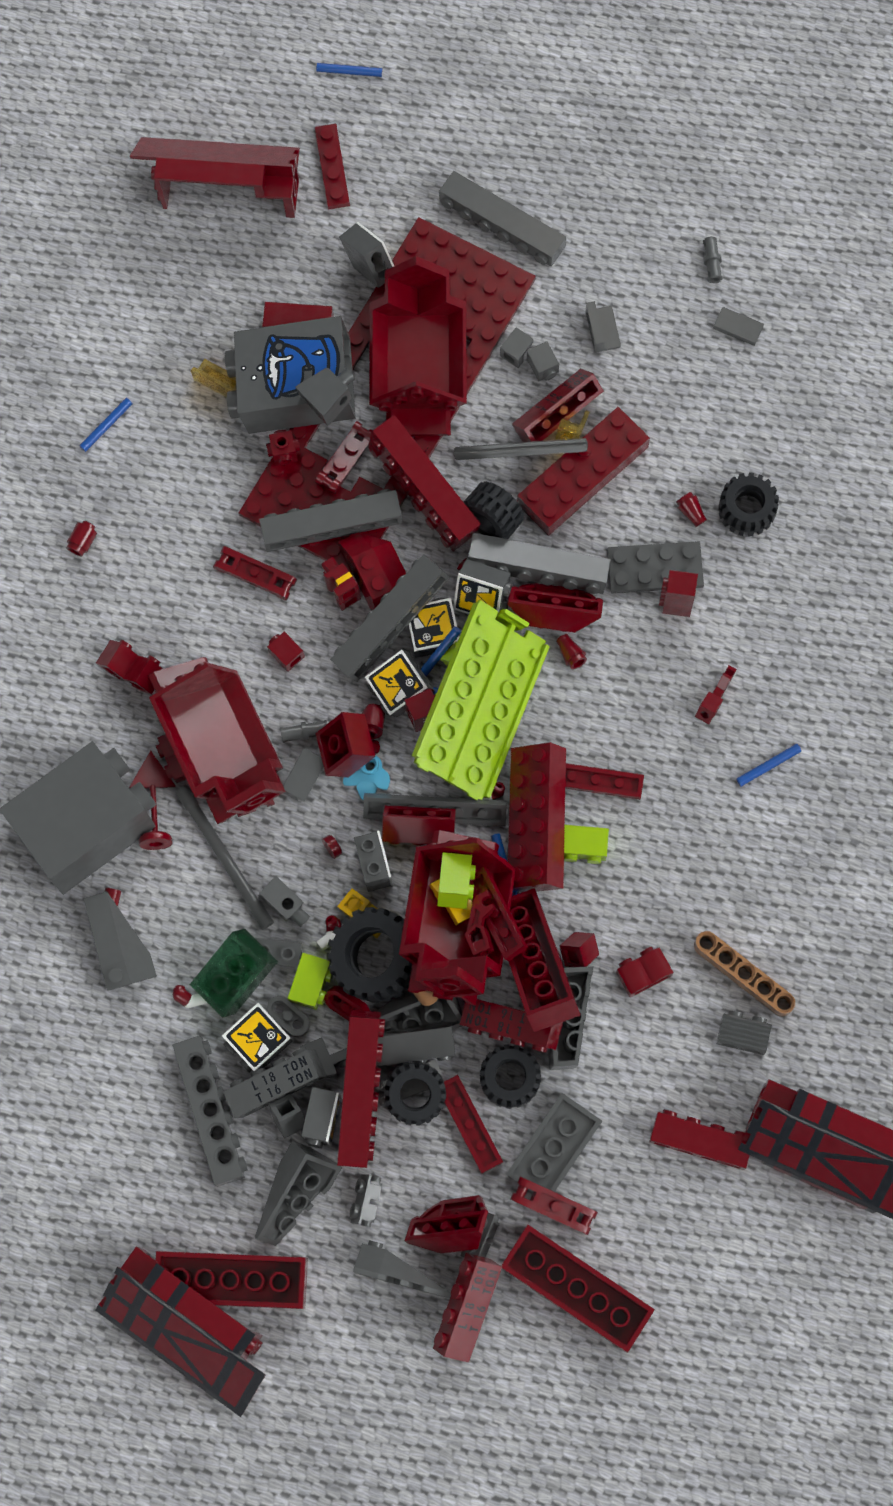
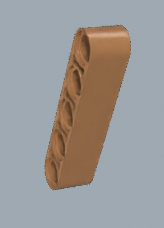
M704 931L697 936L694 948L700 956L774 1014L784 1017L792 1012L795 1007V999L787 990L714 933ZM707 938L711 941L712 947L704 949L700 946L699 941ZM722 953L728 954L731 957V963H721L719 955ZM742 968L747 969L750 972V978L747 980L740 978L738 970ZM761 983L768 985L770 993L767 995L759 993L757 986ZM777 1000H787L789 1009L781 1010L777 1006Z

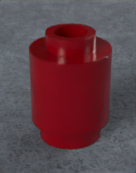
M87 521L77 522L67 540L68 545L66 549L82 557L84 553L88 552L97 535V532L94 530L95 526Z
M368 704L362 711V714H365L371 740L381 737L383 734L385 713L380 705Z

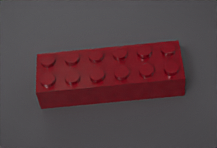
M619 407L614 409L583 437L588 442V450L586 452L563 454L517 495V502L522 510L548 536L649 447L650 437Z
M395 415L375 428L371 433L368 443L369 451L375 458L379 457L383 462L385 472L389 476L393 475L398 481L397 486L403 494L407 493L416 511H421L424 514L427 525L439 533L442 544L446 548L450 547L454 552L472 538L473 533H476L479 529L480 522Z
M551 742L511 748L508 863L516 868L513 890L518 892H525L535 888L536 892L563 889L566 748Z
M535 888L512 896L510 912L528 948L509 961L527 1018L533 1032H537L580 1016V1012Z
M351 1010L337 1166L367 1168L368 1161H373L375 1141H370V1138L375 1136L377 1117H373L372 1114L377 1112L379 1092H374L375 1087H379L381 1068L376 1067L377 1062L382 1060L383 1044L379 1043V1037L383 1038L385 1019H381V1012Z
M530 1225L526 1226L501 1265L502 1269L626 1353L629 1352L655 1311L654 1308Z
M156 1251L155 1260L216 1306L305 1309L308 1258Z

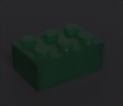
M246 929L233 931L189 985L222 1018L237 1013L278 961Z

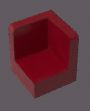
M574 932L559 945L565 967H587L599 956L595 933Z

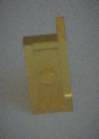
M206 359L203 360L198 369L196 367L191 369L195 381L224 397L227 396L228 391L236 390V377L229 378L225 369Z
M585 411L580 425L562 418L555 440L580 438L590 411Z

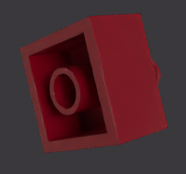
M341 712L315 733L326 776L349 778L376 757L375 755L380 750L379 742L371 740L365 714Z

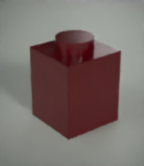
M285 631L281 635L276 634L268 643L269 653L287 672L305 657L304 651Z

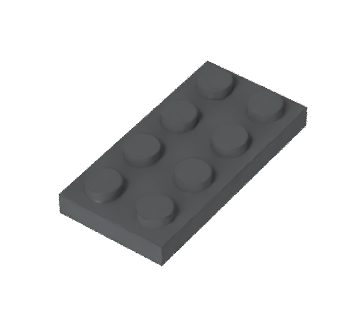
M700 541L607 548L608 559H610L609 578L611 594L660 591L663 577L668 578L669 570L698 574L696 588H704Z
M561 1093L506 1175L518 1182L521 1176L555 1192L602 1123V1120Z

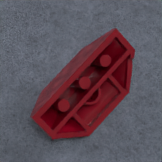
M358 532L337 543L372 611L381 603V598L396 586L397 580L405 575L406 571L391 541Z
M531 583L519 587L513 586L509 595L508 606L520 618L527 621L530 627L576 633L601 618L603 599L596 598L584 590H569L562 586Z
M480 1195L440 1201L427 1209L420 1217L416 1216L411 1219L404 1241L407 1244L440 1254L478 1249L488 1216V1210L483 1198Z

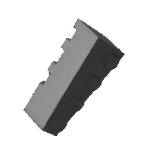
M594 966L564 968L580 1016L564 1021L556 1050L548 1048L550 1070L574 1069L579 1064Z

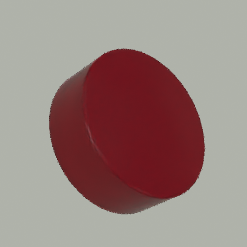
M327 835L322 839L323 845L333 859L342 855V849L332 835Z

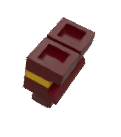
M331 557L321 564L324 570L323 576L326 587L330 592H334L337 605L341 611L361 600L358 584L344 563L338 565L334 558Z

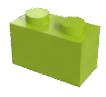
M565 825L564 861L577 862V859H587V863L601 864V861H606L609 828Z
M443 852L437 906L467 909L468 899L473 900L474 885H469V881L475 880L476 865H471L472 855Z
M302 953L287 999L292 1003L317 1010L318 1005H323L325 994L327 993L323 991L326 982L330 983L333 977L328 969L332 965L331 962Z

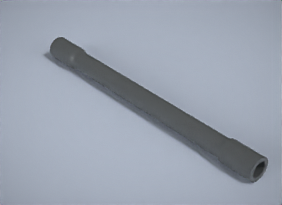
M188 785L177 789L176 795L185 809L191 814L251 909V913L261 929L264 930L274 923L273 919L264 905L258 900L201 810L197 799Z

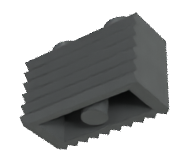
M729 1011L728 1014L724 1013L722 1015L716 1044L765 1055L772 1024L766 1023L767 1019L753 1016L751 1020L743 1018V1013Z

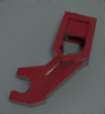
M728 665L713 693L708 692L695 715L696 718L708 725L710 724L723 702L722 696L734 677L736 668Z
M488 891L476 895L472 901L467 932L464 934L475 957L485 956L495 951L489 931L484 927L485 919L496 910L494 904L484 905L487 899L492 898ZM480 931V933H482L483 939H480L475 942L474 937Z

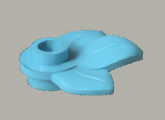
M376 756L349 778L344 777L343 784L345 786L357 785L358 794L364 801V793L375 794L377 788L388 790L390 776L382 768L380 758ZM370 763L375 764L372 770L367 769V765Z

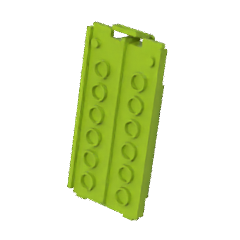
M481 600L472 605L412 753V757L415 758L413 763L417 764L418 768L425 772L433 773L466 792L467 796L474 800L491 797L550 647L545 644L546 640L529 630H526L524 637L514 632L527 628L529 625L527 621L507 609H502L498 613L496 609Z

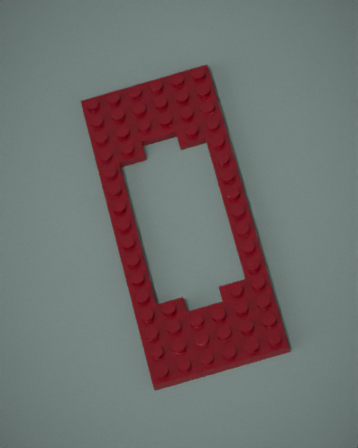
M418 217L392 262L396 266L418 256L449 269L450 295L466 301V339L471 341L466 349L468 394L536 280V276ZM385 283L379 288L375 287L348 332L351 340L352 370H354L369 345L370 303L385 296ZM457 407L456 410L451 411V421L453 420L454 416L456 415L460 407ZM320 424L289 429L292 431L293 438L298 437L300 451L296 452L298 461L287 465L275 466L274 458L272 457L238 513L239 516L261 527L259 519L264 518L267 514L276 513L280 515L287 513L291 509H308L314 504L327 505L332 504L333 501L338 499L351 500L361 494L370 496L385 489L396 490L399 506L401 507L408 494H403L397 486L398 481L393 475L388 480L384 489L360 476L351 491L340 486L335 494L330 492L329 488L322 484L320 486L315 483L317 475L328 463V460L306 449ZM415 436L413 439L430 459L443 436ZM389 527L360 533L382 539ZM351 535L298 546L325 561L333 557L338 565L344 563L350 574L353 575L337 543Z

